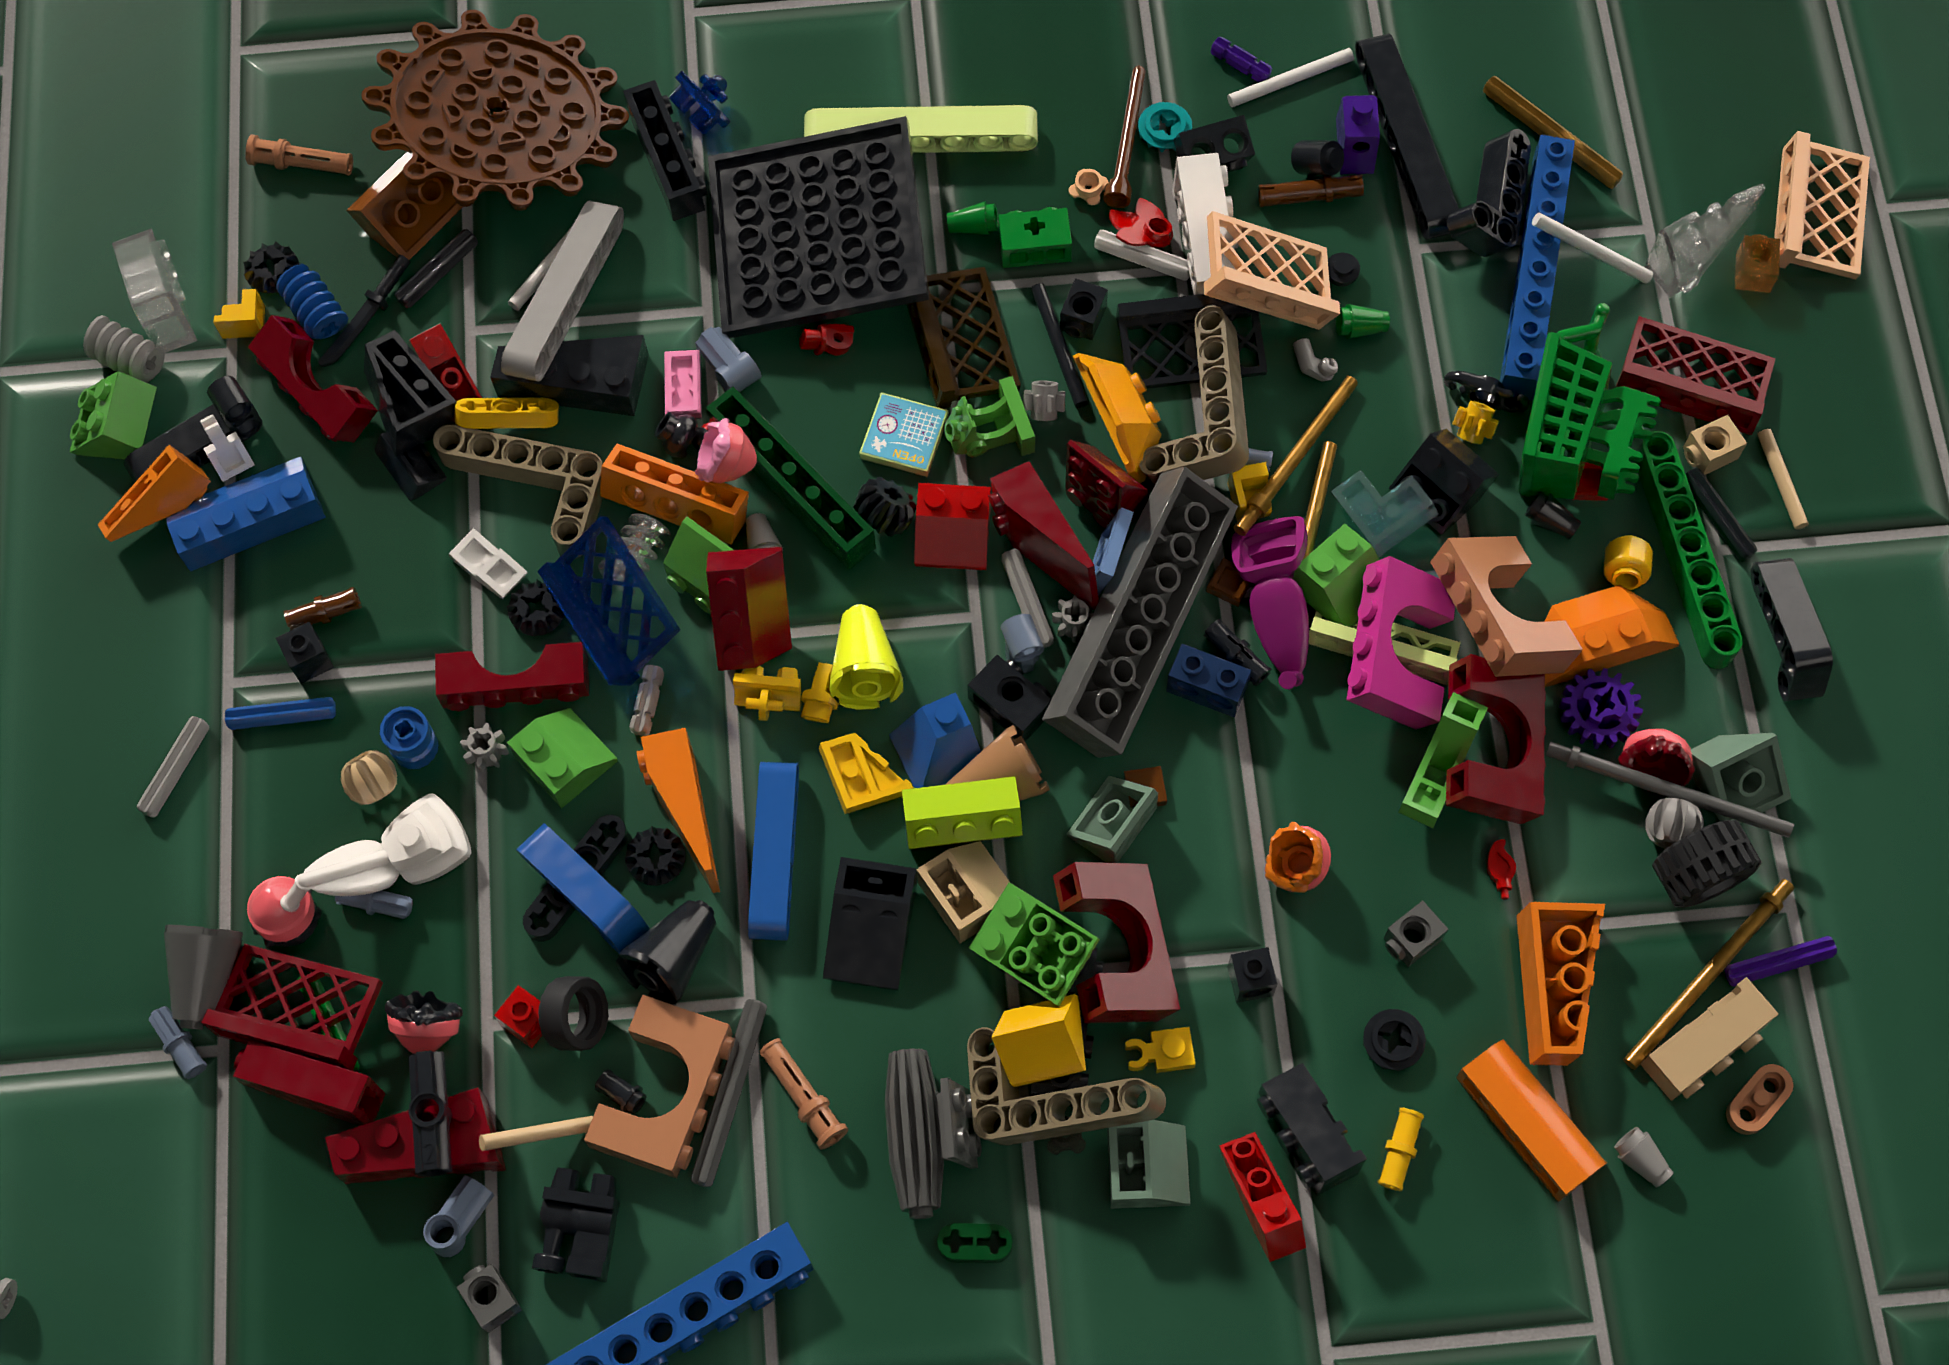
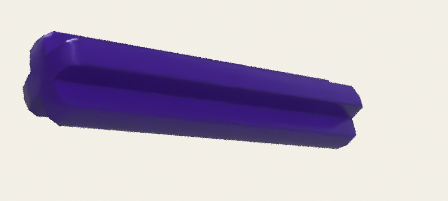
M1825 936L1730 964L1724 969L1729 985L1735 987L1746 977L1752 982L1833 958L1837 954V947L1832 937Z

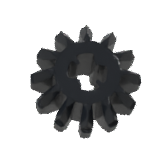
M877 477L876 479H869L866 484H863L855 499L856 502L853 508L878 534L884 532L887 536L893 537L895 534L901 535L913 521L912 518L915 515L917 505L912 501L913 496L903 490V486L896 485L893 480L887 482L882 477Z

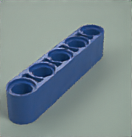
M760 762L748 917L749 939L788 941L799 788L798 763Z

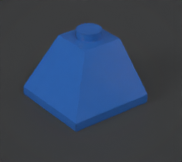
M956 692L921 707L889 734L913 788L945 785L981 752L972 725Z

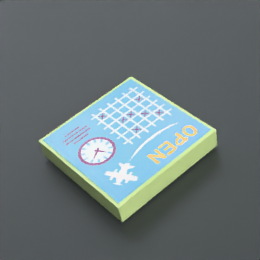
M881 392L859 452L860 459L928 477L945 428L944 424L949 416L948 410Z

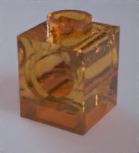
M1760 234L1744 236L1736 252L1735 289L1771 292L1779 277L1780 239L1768 238Z

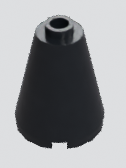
M688 900L620 951L616 960V966L621 975L635 989L641 984L651 991L647 995L648 997L675 1006L681 1000L716 926L713 909L701 900L696 902Z

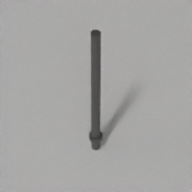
M1553 742L1549 744L1546 756L1566 762V767L1574 769V766L1669 798L1683 799L1699 808L1788 838L1792 833L1794 823L1580 752L1581 748L1574 745L1571 749Z

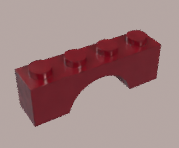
M271 315L248 346L257 356V363L279 380L277 382L278 386L300 403L298 405L299 409L321 426L320 432L326 438L334 442L338 440L355 442L378 410L356 387L335 384L325 390L322 389L314 379L311 370L310 359L314 341L294 319Z
M583 642L545 645L540 658L534 665L514 675H499L486 670L476 660L472 651L435 654L436 696L443 708L452 711H463L468 709L469 706L475 705L499 708L511 702L535 705L547 699H558L564 702L576 701L582 696H589L588 654Z

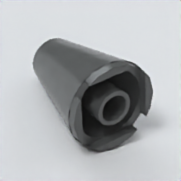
M165 925L164 941L172 1019L180 1020L179 1028L203 1030L204 1025L201 1022L207 1009L215 1010L243 941V932L226 929H208L198 926Z

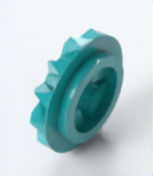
M1170 102L1155 103L1147 107L1140 115L1138 121L1140 139H1144L1147 142L1148 148L1152 146L1157 147L1161 153L1165 149L1171 148L1176 151L1173 140L1178 133L1192 129L1191 117L1184 108ZM1160 120L1166 127L1172 126L1170 135L1166 134L1164 130H1159Z

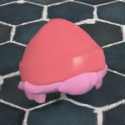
M727 418L722 419L720 422L708 423L707 428L709 430L704 433L702 445L698 452L697 470H695L699 480L721 484L734 481L751 471L757 463V455L742 428L736 424L729 423Z

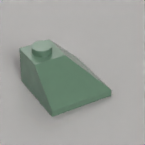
M1774 733L1719 735L1691 749L1695 768L1693 776L1696 785L1702 793L1761 813L1791 799L1777 735ZM1715 813L1720 822L1734 820Z

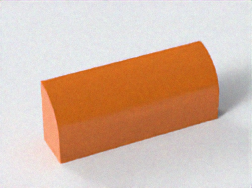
M1504 1039L1472 1060L1457 1075V1080L1558 1202L1607 1164Z

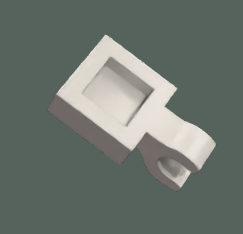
M213 414L200 420L213 443L203 449L223 482L255 465L236 432L225 436Z

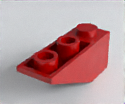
M441 323L409 339L408 344L414 353L456 401L465 398H482Z
M1256 1132L1219 1145L1251 1226L1269 1262L1305 1249L1306 1242L1302 1219Z

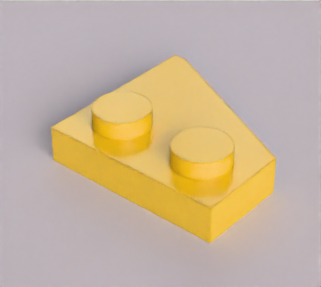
M856 733L820 743L819 751L844 814L902 797V790L913 789L912 783L908 779L902 780L888 767L889 762L880 754L872 752L868 744Z

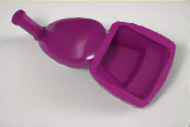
M1300 516L1272 519L1254 524L1245 536L1235 532L1231 543L1232 558L1237 572L1244 581L1255 584L1249 600L1253 624L1265 652L1281 673L1278 680L1280 686L1284 689H1291L1302 684L1304 680L1302 672L1306 666L1309 645V616L1306 599L1302 588L1293 579L1295 570L1300 566L1305 556L1308 540L1307 526L1304 519Z

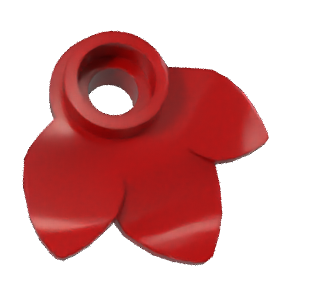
M1139 198L1134 213L1110 209V221L1119 230L1116 238L1123 243L1132 246L1147 244L1151 247H1165L1171 243L1173 238L1171 223L1164 218L1163 212L1148 200Z

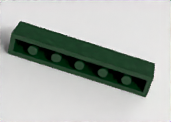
M731 387L706 407L709 423L720 422L722 419L727 418L729 423L736 424L742 428L757 455V463L752 471L848 570L876 549L874 529L734 387Z

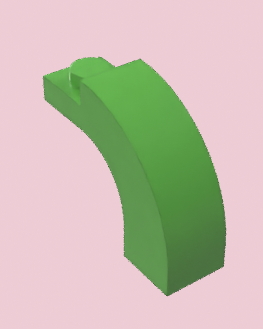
M1453 692L1398 813L1434 828L1446 801L1447 770L1464 762L1488 707Z

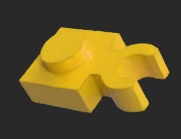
M1189 1027L1153 1031L1150 1035L1151 1043L1147 1044L1140 1039H1130L1125 1042V1050L1136 1049L1142 1054L1141 1059L1128 1062V1070L1130 1071L1142 1070L1148 1063L1155 1062L1156 1073L1195 1068L1196 1064Z

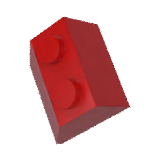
M918 483L914 566L986 570L991 512L988 495L991 494V487Z

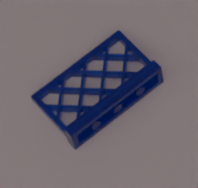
M600 516L555 563L546 562L537 571L609 685L631 686L640 678L638 671L681 630L608 517ZM602 531L607 537L606 554L595 552L596 537ZM578 555H585L582 577L576 576L569 565ZM594 556L605 557L603 579L592 578ZM615 559H621L626 566L624 582L613 581ZM592 582L603 583L601 605L594 604L590 598ZM612 585L624 586L621 607L610 606ZM633 587L640 588L644 594L643 610L631 609ZM610 610L621 612L619 633H613L608 626ZM631 613L642 614L640 636L628 635ZM652 616H658L666 628L657 638L650 637ZM628 639L639 640L638 656L632 662L626 654Z

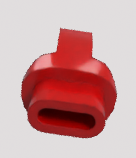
M826 323L819 325L817 329H804L799 339L800 349L814 350L815 355H822L824 351L832 355H843L849 351L853 344L854 326Z

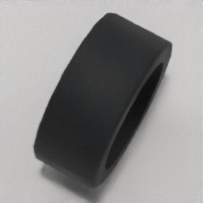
M565 976L556 978L547 985L541 996L538 1009L539 1026L544 1039L550 1046L558 1050L571 1051L588 1050L600 1042L606 1031L609 1013L605 992L596 980L590 977ZM575 994L579 1003V1020L575 1031L572 1033L568 1022V1009L570 1000Z

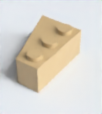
M1747 977L1739 982L1729 994L1720 1001L1713 1003L1707 1008V1011L1689 1025L1687 1024L1640 1064L1671 1101L1680 1094H1683L1688 1099L1705 1085L1701 1080L1703 1076L1710 1071L1717 1076L1734 1062L1730 1055L1741 1048L1746 1053L1762 1041L1763 1037L1759 1032L1779 1014Z

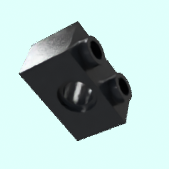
M996 655L967 685L968 699L1005 730L1014 725L1017 729V734L1014 737L1022 736L1024 741H1026L1044 722L1042 718L1052 700V696L1042 684L1038 682L1033 684L1025 678L1023 670L1010 659L1005 661L999 655ZM1008 692H1017L1022 696L1014 702L1003 698Z

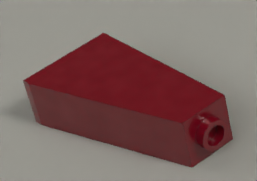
M249 1040L246 1048L238 1053L233 1066L235 1071L233 1077L244 1086L358 1126L374 1122L386 1095L367 1075Z

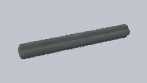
M748 999L745 1001L734 1036L736 1040L726 1062L692 1171L691 1182L702 1187H711L714 1183L767 1011L766 1004L758 1000Z

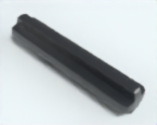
M463 229L395 293L397 301L405 308L412 307L478 245L476 236L468 229Z
M1699 468L1688 471L1686 477L1698 505L1737 559L1741 562L1750 559L1757 552V547L1702 471Z

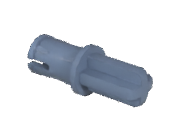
M386 891L356 896H335V902L338 905L342 904L366 910L368 915H373L377 912L402 919L410 915L413 900L410 897Z
M167 1006L154 1010L149 1017V1022L164 1043L163 1051L166 1054H171L185 1079L194 1078L206 1069L207 1063L203 1061L190 1041L192 1039L191 1033L189 1031L184 1032L183 1028H179V1022L172 1019V1012Z

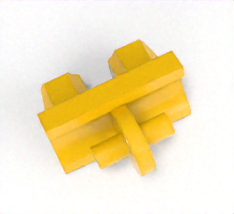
M761 666L743 669L741 673H734V705L746 706V709L759 710V720L767 721L770 711H800L801 679H798L796 668L782 667L778 669L777 677L764 676V668Z

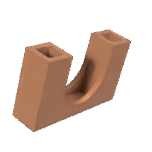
M1516 536L1448 538L1430 563L1495 677L1564 673L1583 650L1566 621L1532 622L1521 619L1507 611L1493 596L1490 588H1513L1532 565Z
M642 995L628 1031L633 1040L670 1052L678 1056L687 1065L689 1072L687 1091L681 1102L673 1110L654 1118L637 1117L599 1103L584 1141L593 1150L677 1179L680 1169L686 1170L693 1154V1147H690L694 1133H700L704 1127L708 1111L704 1110L709 1095L714 1097L718 1091L722 1075L718 1073L723 1059L728 1061L736 1039L732 1037V1030L727 1023Z

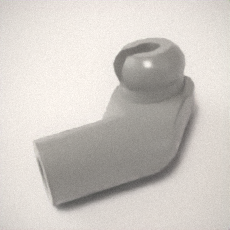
M1307 338L1294 342L1293 348L1302 373L1319 381H1328L1333 378L1338 370L1337 362L1333 358L1328 359L1325 357L1322 360L1316 358L1310 340Z

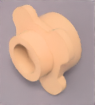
M1082 169L1077 172L1075 184L1069 187V194L1073 198L1079 197L1086 200L1089 205H1096L1100 202V194L1105 190L1108 180L1096 170Z

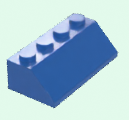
M300 456L206 493L198 501H193L187 509L166 518L177 553L191 572L326 517L304 461Z

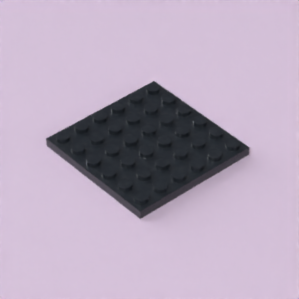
M906 116L708 156L722 334H726L729 339L929 300L910 126Z

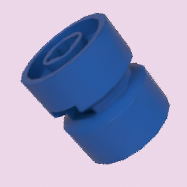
M410 706L398 707L391 710L384 717L380 725V736L391 756L400 766L407 769H419L428 765L435 758L438 752V739L422 712Z

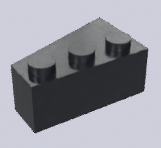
M395 330L365 344L364 373L395 457L433 439L435 432L440 427L455 425V404H457V401Z
M1303 1063L1261 1084L1258 1092L1260 1098L1257 1099L1259 1108L1267 1120L1273 1118L1280 1131L1276 1133L1277 1139L1287 1155L1290 1153L1294 1155L1299 1164V1167L1296 1168L1297 1175L1307 1190L1312 1187L1314 1193L1318 1196L1358 1175L1367 1158L1361 1149L1356 1152L1352 1151L1344 1137V1134L1348 1133L1347 1128L1341 1120L1335 1121L1327 1107V1098Z

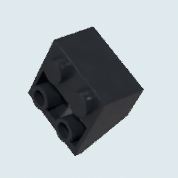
M1443 429L1429 434L1390 485L1389 489L1442 535L1481 499L1500 474L1448 429Z

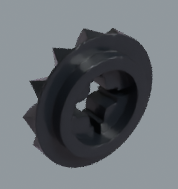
M277 241L269 246L262 243L261 248L255 252L250 251L249 259L243 262L244 276L253 289L262 293H277L276 284L278 279L286 270L299 265V260L289 246H281ZM269 259L275 264L274 276L267 270L266 262Z
M537 579L535 583H522L519 590L511 593V600L507 610L512 625L518 631L530 636H540L550 633L560 625L565 616L566 603L562 592L552 583H542ZM539 600H542L541 603L546 612L536 610L533 614H530L531 610L526 602L536 604Z
M651 826L648 830L637 832L634 839L627 844L625 861L630 874L637 881L646 885L658 886L672 881L679 875L685 864L686 852L679 836L668 828L662 829ZM652 843L658 846L660 852H666L665 855L659 857L658 869H655L650 858H644L645 855L651 853Z
M1399 1009L1383 1010L1375 1014L1368 1021L1364 1029L1363 1046L1368 1053L1369 1060L1380 1065L1382 1069L1397 1070L1399 1072L1414 1066L1424 1052L1426 1038L1423 1027L1413 1015ZM1398 1026L1400 1027L1399 1040L1404 1043V1047L1397 1045L1395 1050H1392L1391 1054L1387 1053L1389 1049L1387 1048L1388 1041L1383 1039V1035L1391 1036Z

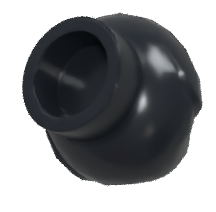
M668 412L658 424L655 437L662 440L664 451L668 455L675 458H684L687 456L686 449L691 443L696 449L700 450L704 433L709 430L707 428L708 423L698 428L697 420L693 416L688 414L675 416Z

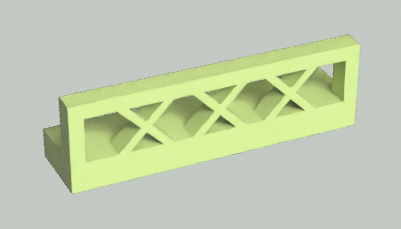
M1316 611L1309 632V644L1353 657V642L1356 638L1358 623L1351 628L1324 620L1322 615ZM1393 623L1391 629L1392 645L1401 664L1416 676L1448 685L1449 665L1457 661L1456 658L1461 642ZM1399 636L1405 637L1410 640L1412 645L1398 642L1393 639ZM1439 647L1449 650L1450 654L1446 656L1429 651V649Z

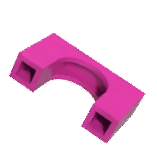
M1388 556L1366 565L1363 575L1364 585L1361 604L1358 608L1359 619L1356 638L1353 642L1354 653L1351 672L1348 676L1347 701L1417 730L1440 722L1444 687L1412 674L1401 664L1392 645V624L1396 615H1399L1431 629L1453 621L1455 605L1439 578Z

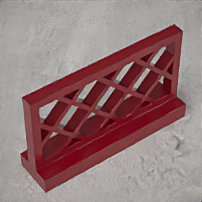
M1639 316L1616 387L1625 386L1657 396L1661 399L1660 407L1704 421L1713 422L1728 415L1739 432L1752 435L1764 410V400L1776 358ZM1642 330L1656 334L1660 341L1648 345L1641 335ZM1680 342L1689 344L1694 352L1682 355L1675 344ZM1666 348L1673 359L1661 363L1654 352ZM1713 353L1724 355L1729 362L1717 366L1709 355ZM1646 356L1653 367L1650 368L1632 361ZM1701 359L1708 370L1696 374L1689 365V362ZM1749 363L1763 367L1764 371L1762 374L1751 377L1744 365ZM1679 366L1687 378L1669 374L1667 370ZM1734 369L1742 381L1731 385L1723 373ZM1714 377L1721 389L1704 385L1702 381ZM1748 388L1756 400L1739 396L1736 392Z
M244 944L215 1010L207 1009L201 1023L218 1037L248 1044L249 1040L353 1071L358 1060L353 1053L383 982L378 978ZM252 957L264 959L267 970L249 979L246 970ZM290 967L297 968L301 978L282 988L277 974ZM324 976L331 977L335 987L316 997L311 983ZM272 978L276 992L258 1001L253 987ZM357 985L368 987L363 1000L350 1006L344 992ZM305 987L310 1001L291 1010L286 996ZM247 991L252 1004L238 1012L229 1010L234 997ZM339 996L344 1010L325 1019L320 1005ZM281 1000L286 1013L272 1021L266 1020L262 1009ZM314 1009L320 1022L306 1030L299 1029L295 1018ZM349 1018L352 1026L346 1040L333 1038L330 1027ZM324 1031L325 1035H321L318 1033Z

